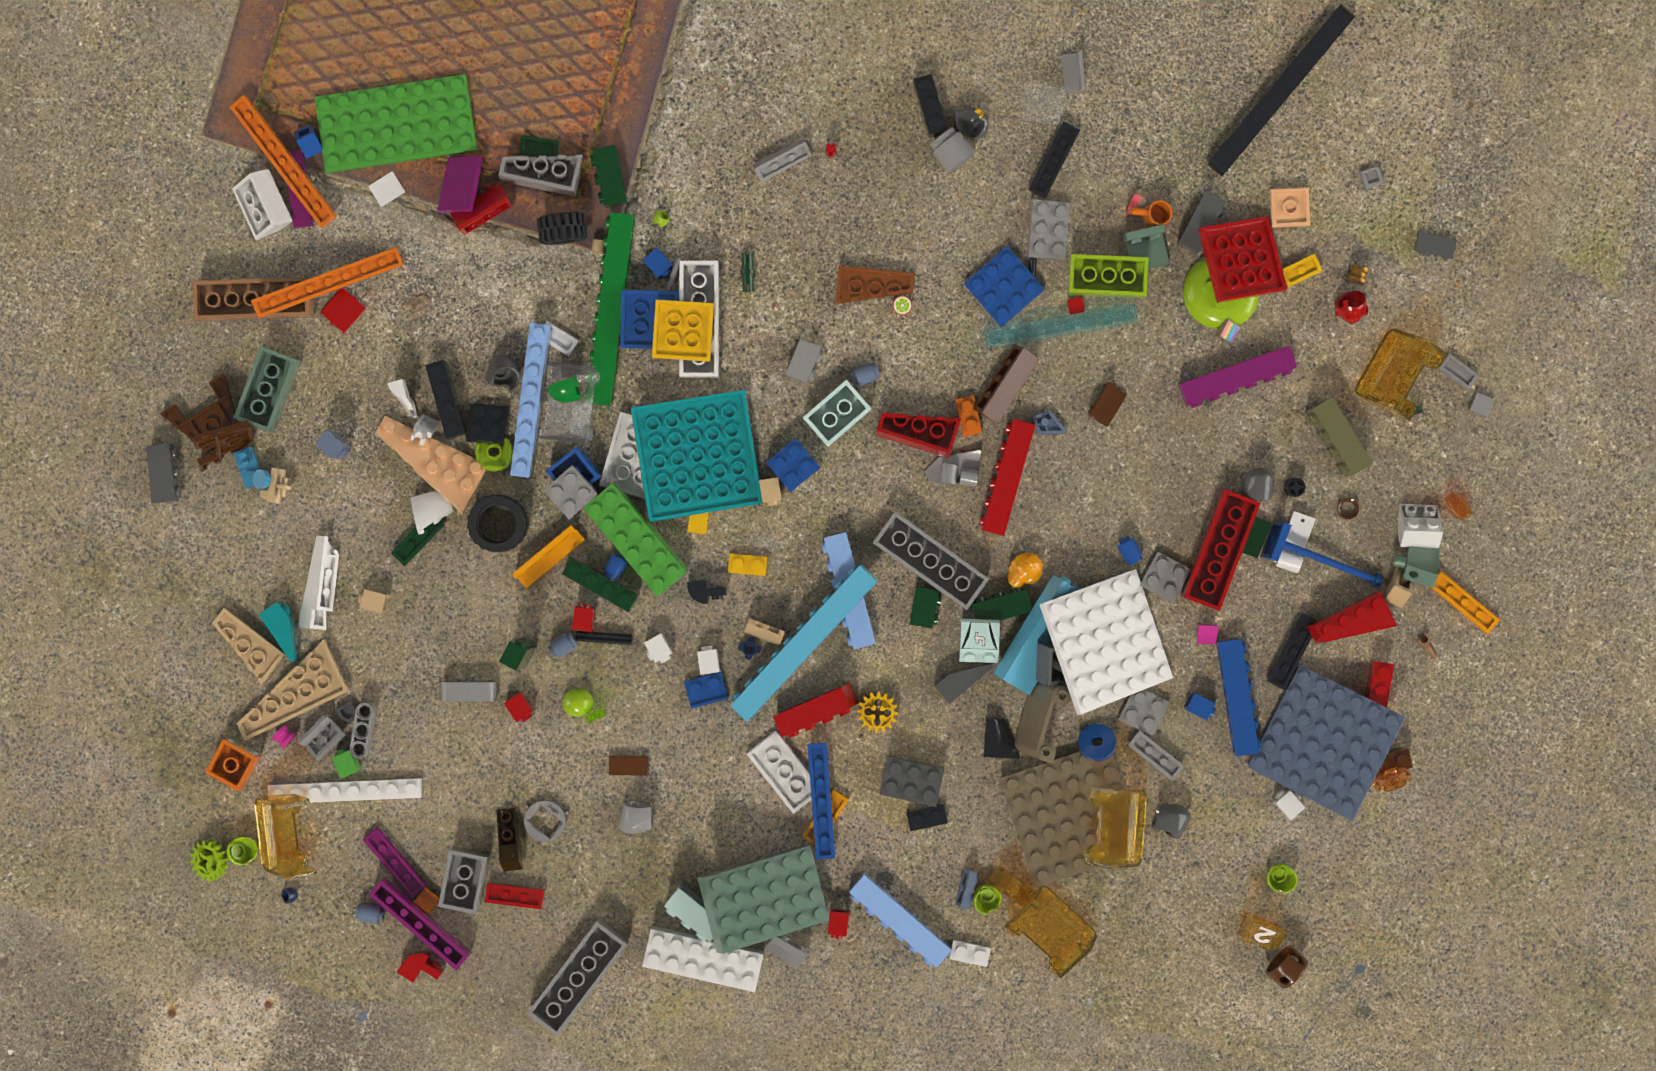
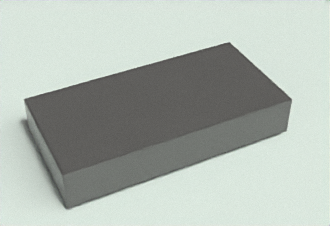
M1419 231L1414 251L1453 259L1457 240Z

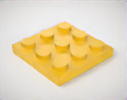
M656 300L652 358L710 362L714 303Z

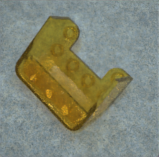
M1390 329L1384 335L1356 384L1355 393L1388 414L1410 422L1416 411V405L1412 401L1407 400L1406 397L1424 366L1437 369L1444 363L1448 354L1431 340L1399 329Z
M1091 787L1089 800L1093 806L1099 807L1097 815L1098 830L1096 832L1097 845H1090L1086 849L1084 854L1085 865L1110 869L1138 867L1141 864L1143 854L1146 792L1141 789Z

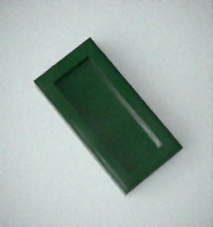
M522 135L519 155L530 157L558 156L560 141Z
M1255 517L1242 553L1258 559L1271 522Z

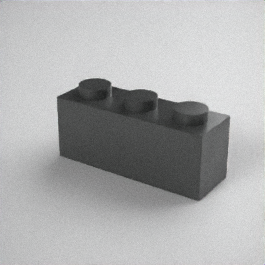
M1205 191L1183 230L1177 245L1196 255L1200 251L1204 252L1198 229L1217 225L1215 224L1217 218H1222L1226 207H1224L1226 201Z
M174 444L146 446L151 503L179 501L181 487L178 486L177 478L180 476L175 460L178 458L177 448L174 447Z

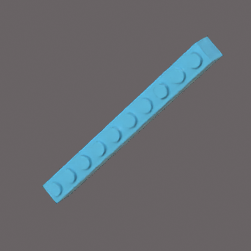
M855 565L848 572L849 578L846 581L842 579L836 585L835 589L837 591L833 595L829 593L823 599L822 603L824 605L820 609L815 608L809 615L811 619L807 623L802 622L796 629L798 633L794 637H788L783 643L785 647L781 651L777 650L770 657L772 661L768 665L764 664L757 671L759 675L755 679L751 678L744 685L746 689L743 693L739 691L732 698L734 702L731 704V707L746 722L752 719L879 581L863 565L859 567Z

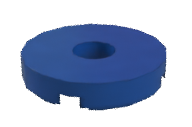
M1092 724L1081 731L1078 737V747L1085 758L1103 761L1113 755L1116 748V736L1109 727L1103 724ZM1095 739H1099L1103 743L1100 746H1094L1092 742Z

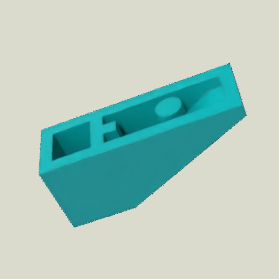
M279 601L260 613L259 616L290 662H295L298 660L293 617L290 614L292 611L287 603Z

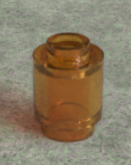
M1452 492L1444 499L1446 501L1444 506L1456 519L1459 518L1460 521L1466 519L1473 512L1471 505L1459 492L1456 494Z

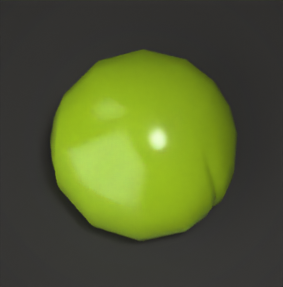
M570 689L564 694L562 699L563 710L573 717H583L593 707V697L585 689Z
M245 836L234 838L226 848L227 858L234 865H247L256 859L258 853L257 843L252 838Z
M1278 863L1272 865L1266 875L1267 883L1275 892L1279 891L1287 894L1294 890L1298 883L1294 869L1287 864Z
M991 884L980 885L973 893V904L977 911L984 915H988L991 911H996L1002 901L1001 892L997 886Z

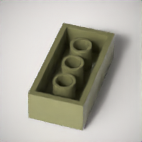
M1333 397L1325 399L1306 410L1308 422L1316 427L1317 437L1321 442H1325L1328 447L1326 451L1330 458H1334L1337 462L1336 468L1341 475L1344 474L1345 477L1353 476L1373 464Z

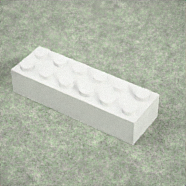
M680 261L679 301L714 303L710 362L679 360V377L719 378V262Z
M652 926L642 967L755 992L764 951L744 947L725 954L716 953L713 939L710 942L707 940L704 942L696 935Z

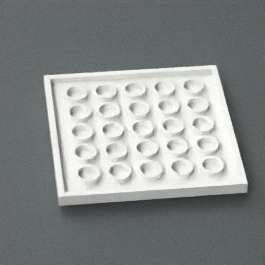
M1136 569L1039 604L1077 715L1084 714L1173 678L1143 587L1140 586L1141 582Z

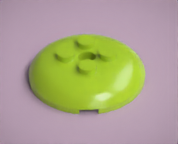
M1205 257L1196 262L1189 270L1183 288L1184 303L1190 315L1201 325L1218 330L1225 319L1231 320L1238 326L1247 321L1254 313L1260 297L1256 296L1217 303Z

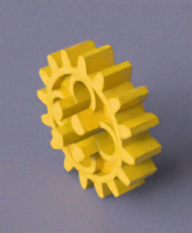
M878 691L877 696H874L870 692V698L864 696L865 702H859L862 709H857V712L861 713L858 720L864 721L861 725L862 727L868 725V731L875 728V733H878V729H882L885 732L886 726L890 729L892 728L891 721H897L893 716L898 715V712L894 711L898 706L897 704L892 705L894 699L892 697L888 700L887 693L881 696L880 691ZM876 699L882 701L880 705L881 711L886 709L891 711L889 716L879 715L881 720L879 725L873 723L876 718L874 713L870 715L864 713L866 708H870L873 711L876 710L874 703Z

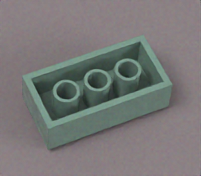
M260 346L233 418L242 422L248 420L250 425L275 433L301 361Z

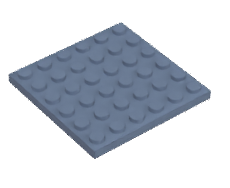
M1300 665L1261 740L1259 753L1254 754L1248 768L1354 821L1406 717Z

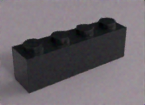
M440 360L426 364L425 367L446 439L451 440L465 436L467 429L447 361Z

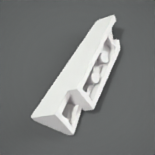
M316 536L298 627L326 630V611L333 612L339 553L331 547L327 536Z

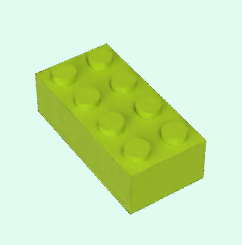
M1071 254L1069 295L1146 299L1149 257Z

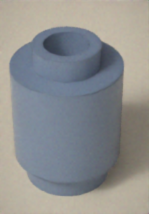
M868 362L852 369L853 373L850 374L853 384H858L859 387L875 381L880 376L874 362L871 364Z
M570 632L568 634L564 633L550 641L551 646L548 648L553 657L557 655L558 658H561L575 650L578 643Z
M366 902L358 904L355 914L356 919H359L361 922L377 925L380 921L383 922L385 910H383L381 905Z

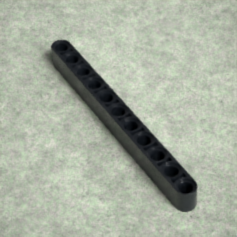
M1342 4L1339 5L1207 164L1221 177L1227 172L1355 18L1352 12Z

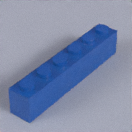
M1240 638L1216 641L1233 755L1238 757L1259 753V748H1261V740L1256 735L1258 721L1253 716L1255 702L1250 697L1252 683L1247 678L1249 664L1244 658V653H1246L1245 642H1242Z

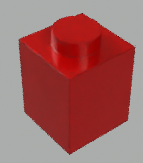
M580 603L579 607H574L572 630L593 631L595 609L591 608V604Z
M523 692L518 693L503 703L516 722L521 720L524 723L532 717L531 713L535 711Z
M830 909L827 934L831 935V938L842 939L843 936H847L849 911Z

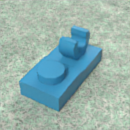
M253 447L233 453L245 488L255 487L252 481L253 475L256 470L261 468Z

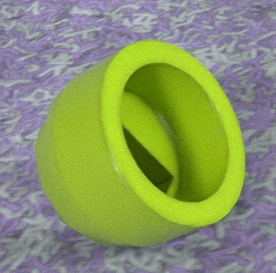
M660 210L653 217L654 224H659V227H664L670 220V217Z

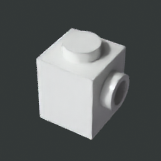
M662 633L644 643L648 649L645 652L650 661L654 660L655 663L660 661L662 664L671 659L670 654L673 651Z
M1282 789L1274 796L1276 799L1273 802L1289 820L1295 818L1305 809L1304 805L1300 802L1302 798L1295 791L1291 792L1289 789L1284 791Z

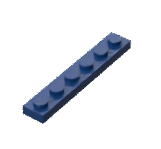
M827 742L807 744L816 860L835 858Z

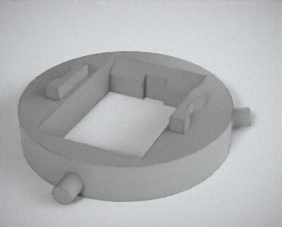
M541 800L532 806L528 804L525 806L528 809L524 817L525 829L533 839L540 841V845H544V842L552 841L562 834L566 825L565 815L569 814L568 810L563 811L560 805L550 800ZM541 805L561 821L556 831H553L550 836H547L529 821Z

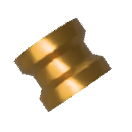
M1351 265V274L1348 276L1347 281L1365 285L1367 282L1366 274L1369 273L1370 269L1359 265Z

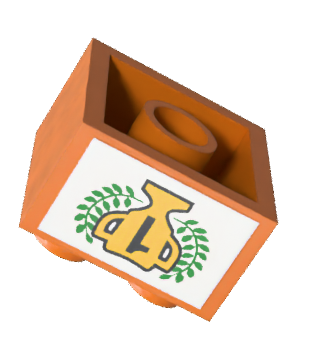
M229 737L224 738L205 773L240 791L245 788L262 755Z

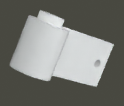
M1293 511L1289 522L1292 526L1286 541L1305 548L1316 518ZM1283 548L1279 560L1273 562H1275L1276 567L1298 573L1304 556Z

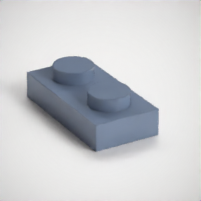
M964 867L955 902V905L962 909L968 910L969 905L973 901L972 892L978 881L977 872L973 869Z

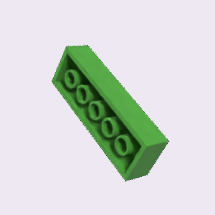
M616 481L583 507L656 596H659L689 570Z

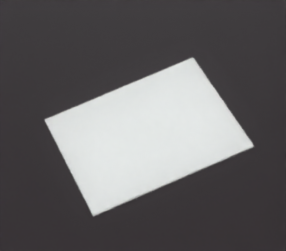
M393 171L368 186L381 207L405 193Z

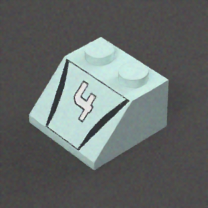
M961 619L959 662L998 663L1000 620Z

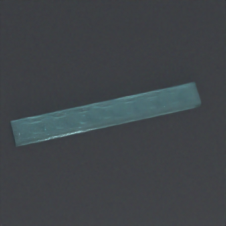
M1135 304L987 329L983 330L987 350L1138 323Z

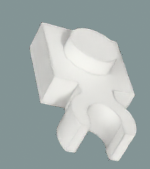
M422 414L414 426L411 440L413 441L418 437L421 439L420 445H423L426 437L431 438L439 427L440 421Z

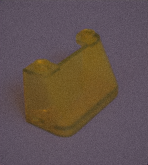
M1046 885L1038 887L1004 926L1009 934L1020 936L1023 933L1050 958V971L1060 978L1091 952L1097 939V933L1094 928Z

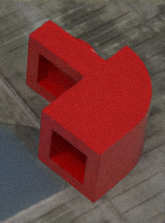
M417 951L403 961L397 973L413 983L421 971L438 980L444 970L438 962L428 960L432 953Z

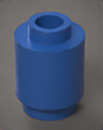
M1126 536L1119 540L1120 544L1117 545V548L1129 566L1143 559L1141 556L1142 551L1134 537Z
M611 553L603 568V575L615 582L617 578L621 577L628 564L621 553Z

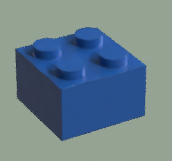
M796 438L766 462L790 492L794 491L820 469Z
M579 445L546 470L553 481L572 465L590 484L602 476V473Z

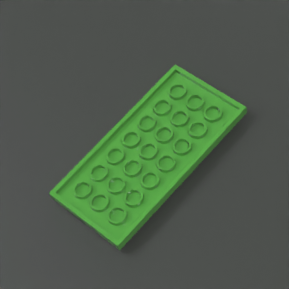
M466 74L314 97L321 146L323 148L325 173L327 174L478 151Z

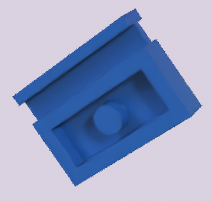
M722 672L684 681L691 709L728 699Z

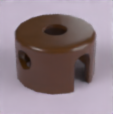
M1288 945L1272 959L1265 973L1282 989H1286L1302 976L1308 966V960L1292 945Z

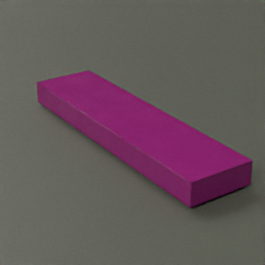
M302 150L290 151L289 153L307 175ZM288 186L293 228L313 227V217Z
M379 827L362 839L412 898L427 886V883Z

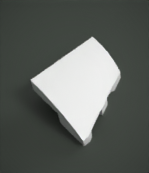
M401 379L387 383L405 410L413 418L418 417L414 400L410 399L406 381Z
M437 490L411 497L414 520L419 535L424 533L423 529L431 523L437 524L441 518L448 516L454 511L453 505L448 503L445 497Z

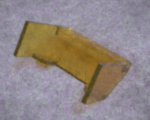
M297 794L256 798L255 812L261 862L264 870L288 881L317 874V869L308 866V854L298 847L295 813L300 812L303 804L310 803L309 799Z

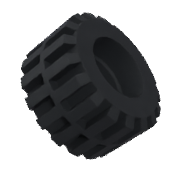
M554 213L537 219L539 243L568 244L580 242L587 238L585 214Z

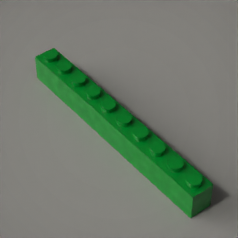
M611 212L610 217L606 219L608 236H604L603 247L606 248V254L602 255L601 266L604 267V271L599 276V285L602 288L601 293L597 294L596 304L599 305V312H595L594 317L597 329L592 334V342L595 343L594 350L590 352L592 369L588 370L587 375L590 387L586 388L585 400H588V404L608 407L613 405L621 339V290L627 289L635 222L634 215Z

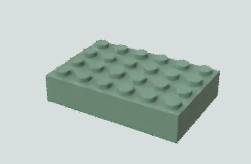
M801 845L697 877L716 953L725 954L829 921L811 845Z

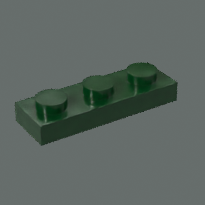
M441 520L435 525L431 523L423 529L424 533L420 535L415 527L391 554L403 566H406L445 524Z

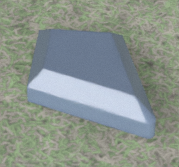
M1050 410L1032 416L1038 435L1067 434L1066 429Z

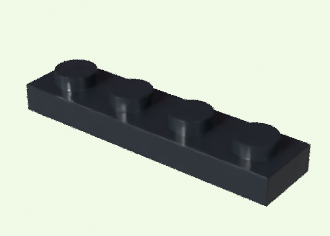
M1063 121L1028 191L1046 199L1080 129Z
M1301 613L1266 680L1267 682L1285 690L1312 639L1307 626L1315 623L1317 620Z

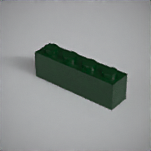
M574 557L570 558L562 572V575L627 612L631 611L640 596Z
M526 637L511 640L499 662L515 671L526 668L536 646L533 645L534 642Z

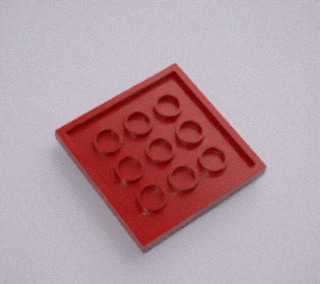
M1268 216L1198 229L1217 303L1288 290Z

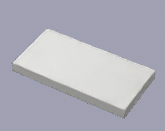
M777 730L746 753L793 814L812 800L810 773Z

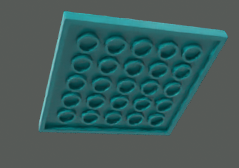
M745 390L630 408L649 522L763 504Z

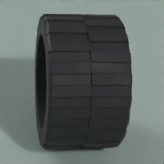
M493 494L478 500L470 509L467 518V529L473 542L489 552H506L516 548L518 544L522 543L529 526L528 516L524 507L517 500L505 495ZM496 505L507 507L513 513L516 520L513 534L508 539L500 542L488 539L480 527L483 513L488 508Z

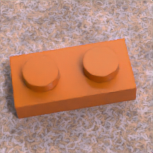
M974 395L955 399L958 416L961 418L960 425L963 437L982 433L978 412L973 409L976 404Z

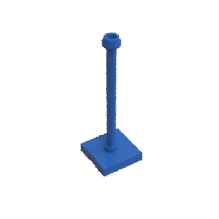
M1273 522L1260 557L1278 561L1284 548L1371 582L1373 587L1381 586L1383 582L1381 574L1376 573L1373 575L1290 543L1286 539L1292 525L1285 522Z

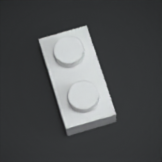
M953 939L949 959L987 967L991 947Z

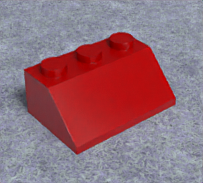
M493 183L485 188L486 191L484 193L476 194L473 211L450 213L461 233L464 235L470 233L513 206L499 183L497 185Z

